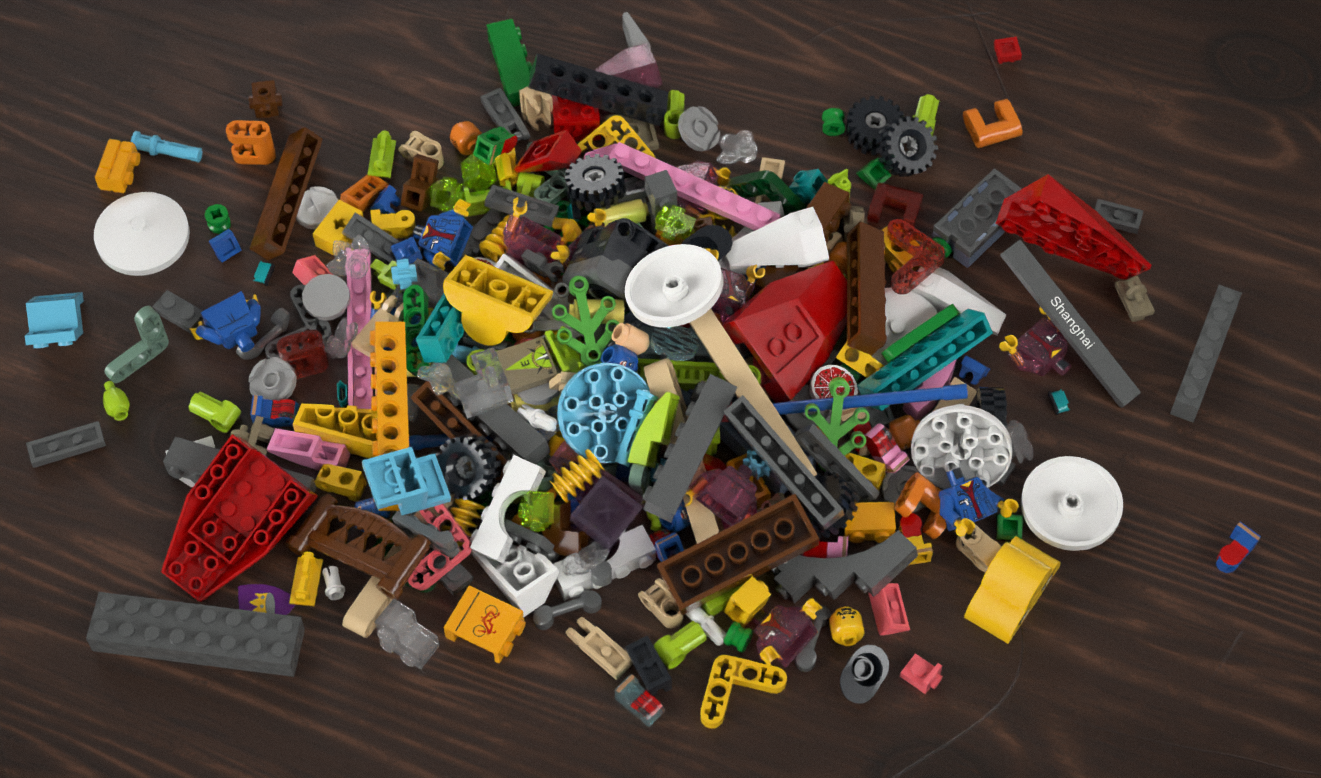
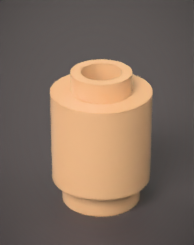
M619 323L613 330L612 340L615 341V344L624 346L636 355H640L648 349L650 341L649 335L629 323Z

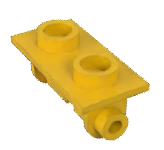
M304 552V555L298 557L289 604L315 606L323 559H316L312 552Z

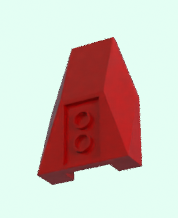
M1049 174L1005 198L995 223L1001 226L1005 232L1016 234L1022 237L1025 242L1042 247L1046 253L1064 257L1114 275L1122 280L1130 279L1150 270L1152 266L1096 210Z
M833 260L767 284L721 324L734 345L744 342L769 377L762 385L775 403L791 401L830 356L847 324V279Z
M232 434L187 494L161 573L197 601L202 602L264 558L318 495L243 438Z

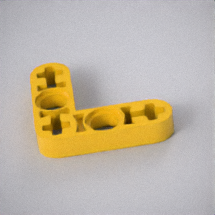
M618 115L610 117L578 144L582 150L581 153L588 149L585 146L586 143H589L592 150L599 149L592 143L593 138L597 135L605 138L606 142L602 147L613 145L615 142L617 144L618 142L625 144L627 139L634 138L638 142L636 150L640 151L643 147L645 149L642 151L643 153L656 158L626 120ZM614 121L617 124L622 123L621 129L624 133L627 130L630 131V133L623 136L621 141L617 139L621 137V134L617 130H611Z
M718 656L713 663L701 707L700 719L702 724L707 728H717L722 724L733 684L777 694L786 687L787 675L785 671L779 667L771 665L768 667L767 664L734 656ZM724 664H728L729 669L726 670L725 679L720 678L721 667ZM746 669H753L757 672V677L748 680L742 673ZM765 672L764 682L762 683L760 682L761 674ZM774 676L779 677V681L776 685L771 684V679H773ZM715 686H722L726 693L722 697H715L711 690ZM713 703L717 705L716 716L713 720L708 719V714L711 713Z

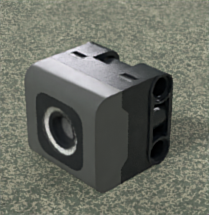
M627 218L608 223L606 228L597 226L588 229L581 235L563 275V283L569 287V282L573 277L583 276L589 283L586 293L587 299H603L606 296H611L614 299H623L624 312L631 311L625 297V285L630 272L647 255L669 245ZM576 282L574 284L575 287L578 289L583 288L584 286L582 282Z

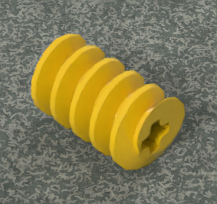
M506 215L503 221L499 222L497 227L492 230L491 234H488L485 240L481 241L479 248L485 258L497 264L498 259L503 254H511L513 252L512 247H518L519 243L516 239L523 236V234L515 229L530 230L528 226H521L523 221L518 218L513 232H510L507 229L513 215ZM514 233H517V234H519V235H521V236H518V237H517V236H514V237H513V234H514Z
M589 449L585 450L586 459L581 455L577 456L578 465L573 461L569 462L570 471L561 467L562 476L556 473L552 474L554 482L550 481V483L566 503L569 502L568 493L574 497L577 496L576 487L585 491V481L590 485L594 484L593 475L598 479L602 478L600 470H604V468Z
M455 499L454 502L458 507H451L449 511L454 515L455 520L467 536L471 537L472 533L468 528L477 527L472 519H481L477 509L484 510L485 507L472 500ZM446 520L450 526L443 525L441 527L442 531H450L452 527L450 520ZM457 541L459 547L463 545L462 542Z

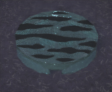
M657 327L651 334L650 345L659 355L663 353L670 360L684 361L692 359L695 353H698L700 341L694 332L684 327Z

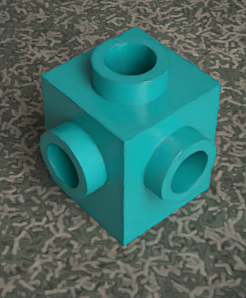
M819 169L802 170L794 176V181L789 188L804 204H808L812 201L823 183H828V180Z

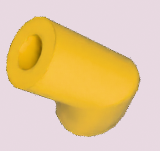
M555 218L552 225L554 229L562 230V227L568 223L571 229L567 234L576 228L577 238L581 237L582 231L575 220Z

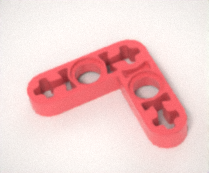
M444 504L434 506L436 512L440 514L438 517L428 511L429 508L420 510V513L427 523L434 525L439 531L440 524L445 520H450L452 524L450 532L456 542L460 541L463 543L464 549L459 551L453 559L436 550L422 559L407 580L409 585L420 591L432 586L469 556L472 551L470 548L472 544L470 538ZM440 555L445 556L446 563L444 567L436 569L434 566L436 557ZM427 565L429 569L435 572L433 575L428 572L429 570L426 568ZM418 573L424 575L422 577L424 580L423 583H419L417 581L418 577L416 575Z

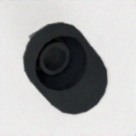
M707 225L686 238L682 244L717 250L719 254L717 261H719L731 251L733 242L731 235L723 227Z
M865 645L857 649L848 659L840 676V687L843 695L849 701L862 704L869 701L875 695L889 671V660L883 649L876 645Z

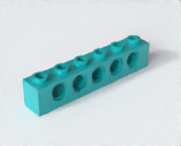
M969 308L859 383L857 387L860 394L913 390L993 334L985 313ZM890 405L870 407L882 411Z

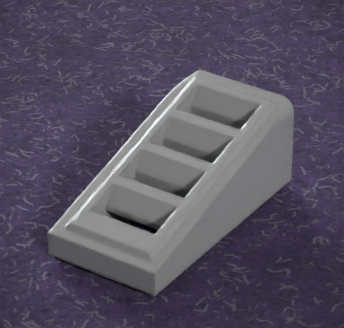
M623 13V30L632 60L649 59L651 46L629 13Z

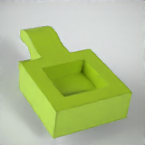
M375 259L370 265L371 268L376 270L374 275L378 277L380 283L398 292L401 289L400 284H393L391 267L397 266V262L392 260L389 265H386L382 261Z

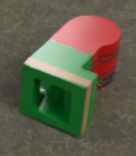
M502 126L478 135L473 155L487 165H491L495 162L497 156L513 150L517 143V136L509 133Z

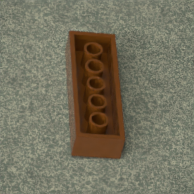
M793 494L657 564V567L681 615H684L746 583L752 576L756 578L818 546L819 537L797 496Z

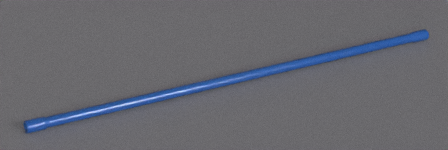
M967 384L846 396L843 400L842 409L935 400L968 399ZM833 397L772 404L779 415L804 413V408L809 403L816 404L820 411L832 410ZM811 408L808 412H816V409ZM534 428L543 437H548L551 434V431ZM446 434L409 436V447H412L413 450L440 447L442 444L447 443L446 441L450 438ZM488 435L486 438L493 442V439Z

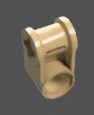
M412 131L409 140L399 147L400 154L413 162L414 156L420 154L439 160L438 169L444 164L440 143L424 136L418 131Z
M975 525L970 535L966 532L964 536H958L956 539L958 550L983 572L987 571L992 560L1001 549V545L991 539L977 525Z
M656 579L653 586L645 592L641 591L638 593L643 605L665 627L676 628L680 626L683 621V615H681L662 579ZM669 610H674L678 612L676 615L672 616L666 614V612Z

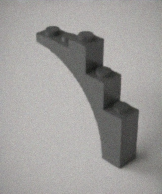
M898 530L884 542L864 552L846 557L826 559L799 555L769 571L776 576L774 580L777 585L775 588L777 593L784 600L789 598L793 603L797 602L814 585L824 597L829 595L835 600L854 581L863 593L868 591L874 597L918 557L917 548Z

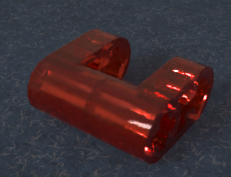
M878 182L869 207L867 221L879 223L884 206L905 210L901 226L907 232L912 233L924 194Z
M307 330L285 336L277 343V351L280 358L287 361L290 365H296L295 373L297 379L323 372L328 367V357L323 337L317 330ZM298 342H301L302 349L299 348ZM286 346H290L292 351L287 352ZM304 360H306L307 367H304Z

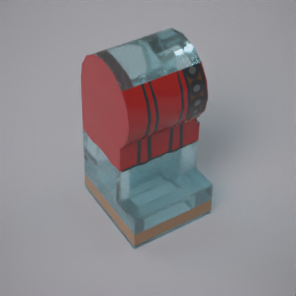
M632 674L615 689V699L647 726H651L665 712L662 704L654 696L650 695Z

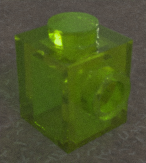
M528 491L522 496V503H520L518 509V516L522 519V527H530L531 531H544L545 528L554 523V493Z

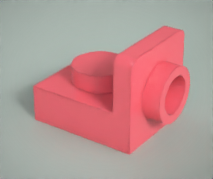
M915 653L901 671L900 677L926 694L930 687L935 689L943 677L940 675L942 665L937 663L934 667Z

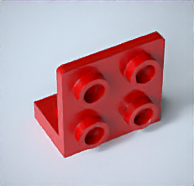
M552 95L554 133L567 129L575 142L585 139L600 126L599 108ZM601 135L595 136L593 140H601Z

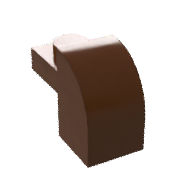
M420 154L414 156L411 178L403 185L401 206L420 212L429 206L439 178H436L439 160Z
M561 499L551 504L548 515L551 524L542 528V534L555 545L553 551L560 555H574L575 557H580L589 552V527L571 525V500L566 503Z

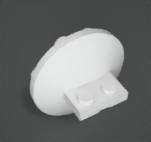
M963 403L937 409L923 418L916 427L912 437L911 455L920 474L939 488L946 489L951 487L946 472L959 467L965 480L979 477L985 486L990 487L1005 475L1010 466L1012 441L1005 426L995 416L982 409L965 406Z

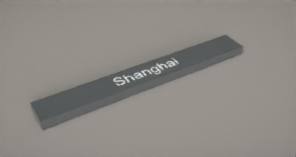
M1021 240L1017 241L1000 254L1119 407H1124L1139 395L1141 391Z

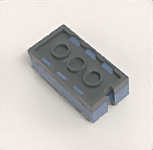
M993 169L934 225L932 239L939 237L945 240L954 253L953 258L968 268L1005 233L1001 226L995 224L1005 198L1022 188L996 169Z

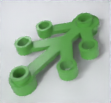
M575 276L569 282V292L576 297L580 320L569 314L566 307L561 304L553 307L552 317L557 321L564 322L584 336L585 344L573 338L569 329L561 328L557 332L556 338L560 344H566L580 353L582 363L588 367L602 363L601 356L606 345L612 339L613 331L609 330L608 326L611 324L617 326L619 322L617 320H609L606 323L604 334L597 343L595 342V331L607 314L614 310L616 302L611 296L604 297L601 300L600 308L591 319L586 298L589 283L583 276ZM576 282H582L584 286L583 288L578 289L575 287L574 284ZM610 301L612 307L606 308L603 303ZM561 309L564 315L557 316L555 311ZM561 333H567L569 338L563 340L560 338L559 335ZM589 353H597L598 358L591 359Z
M842 377L833 378L829 383V391L833 396L830 424L821 415L820 409L816 404L809 403L804 408L806 417L813 420L836 447L838 439L856 425L867 423L870 418L867 409L859 407L851 417L840 424L843 400L850 392L848 382ZM839 386H843L844 391L842 393H837L836 388ZM811 408H815L816 413L814 415H809L808 410ZM860 412L866 413L863 419L857 418ZM855 431L851 434L850 440L838 447V449L845 456L855 447H863L866 444V437L862 432ZM857 436L862 437V441L859 443L854 442ZM818 463L820 469L825 472L826 470Z

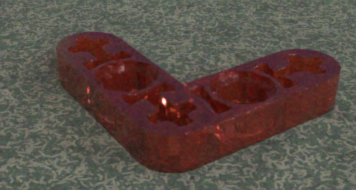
M894 219L889 222L887 227L888 239L914 256L892 275V290L897 294L904 295L911 292L944 263L945 249L902 219ZM918 240L922 244L920 246H913L910 242ZM914 266H921L924 270L916 272L912 268Z

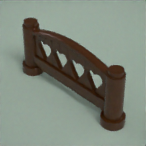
M325 494L324 497L322 496L295 534L289 535L284 545L299 557L304 555V552H309L312 548L378 578L380 581L376 585L377 589L388 598L397 601L403 593L402 587L430 549L429 545L431 542L420 534L411 539L401 528L378 514L355 507L337 505L338 501L329 494ZM338 518L340 522L346 521L344 527L329 535L332 519ZM357 526L358 530L364 529V533L361 536L347 543L348 531L351 527ZM375 534L376 538H383L380 544L366 551L368 536ZM394 543L396 547L402 546L398 553L384 560L387 544Z

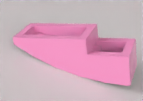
M956 360L915 387V390L947 386L952 378ZM939 400L904 403L903 410L907 415H911L914 420H920Z
M276 428L267 447V451L274 455L315 470H320L323 464L346 468L351 456L343 444L322 441L321 437L317 435Z

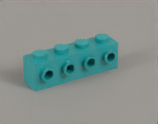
M444 293L416 338L424 363L447 362L465 331L461 321L462 312L449 303Z

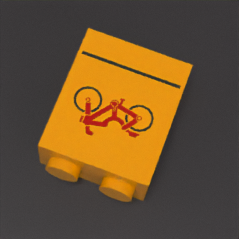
M469 585L446 622L444 632L445 637L455 642L459 636L494 653L495 662L500 664L503 657H508L513 648L512 642L516 635H521L526 622L524 621L522 610Z

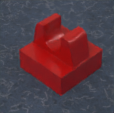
M1017 37L994 40V48L999 64L1021 60L1022 53Z

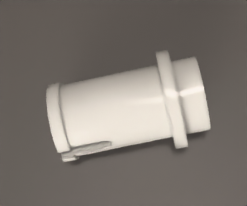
M329 566L330 573H328L327 568H324L322 573L326 583V596L330 600L341 599L344 596L345 587L341 585L338 567Z

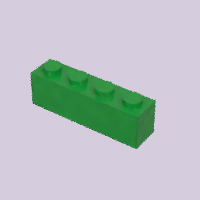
M513 18L486 24L488 40L505 95L513 107L520 106L519 91L529 86L532 68L531 62H526L525 59L527 57L526 46L520 43V40H522L519 26L515 27Z

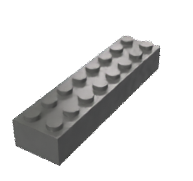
M99 592L86 640L92 651L294 677L305 628L301 617Z

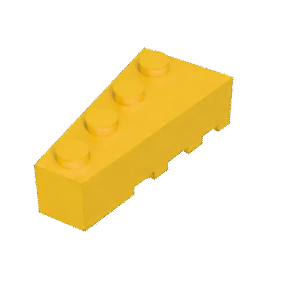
M301 404L293 422L294 432L317 435L321 437L322 441L343 444L349 453L365 458L376 457L372 456V442L377 441L376 433H372V418H376V411L358 409L357 406L348 405L347 408H336L334 405ZM385 413V414H384V415H386V416H388V417H393V416H395V415L392 414V413ZM392 435L385 436L387 439H395Z

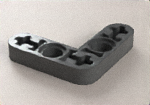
M305 285L295 286L290 293L293 306L304 327L269 342L265 347L267 359L279 357L289 361L331 341L332 331L327 320H319L317 317L307 319L305 317L307 310L301 298L298 297V295L303 293ZM317 325H319L325 335L320 336L319 333L317 334ZM301 338L305 340V343L301 347H295L292 345L293 341ZM286 344H288L290 351H287ZM277 349L280 354L276 355L273 351Z

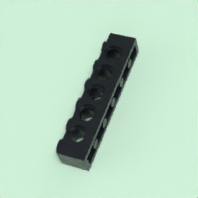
M537 53L530 71L528 88L657 126H660L667 111V91Z

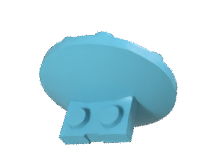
M615 363L590 365L572 376L562 390L557 409L558 425L569 447L585 459L587 458L585 450L589 449L600 463H616L614 460L631 419L629 411L633 409L638 396L636 393L637 389L650 393L646 382L630 368Z

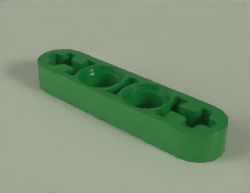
M411 285L405 290L403 295L406 369L414 376H422L428 371L430 363H424L419 347H412L411 343L419 335L429 318L428 294L421 286ZM416 293H418L420 296H417V297H416V303H415V302L412 300V298H414V297L416 296ZM416 314H421L420 322L418 324H411L412 317ZM418 358L421 361V363H419L417 365V368L413 367V365L417 364Z
M954 304L949 305L886 348L881 353L887 363H890L958 316L960 312Z

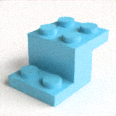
M83 292L35 296L26 302L29 333L25 335L26 345H33L34 348L48 347L49 343L58 342V346L72 345L73 341H76L83 334L80 304L84 302Z
M412 447L362 460V466L378 510L398 504L401 515H406L451 502V496L435 454L416 459Z

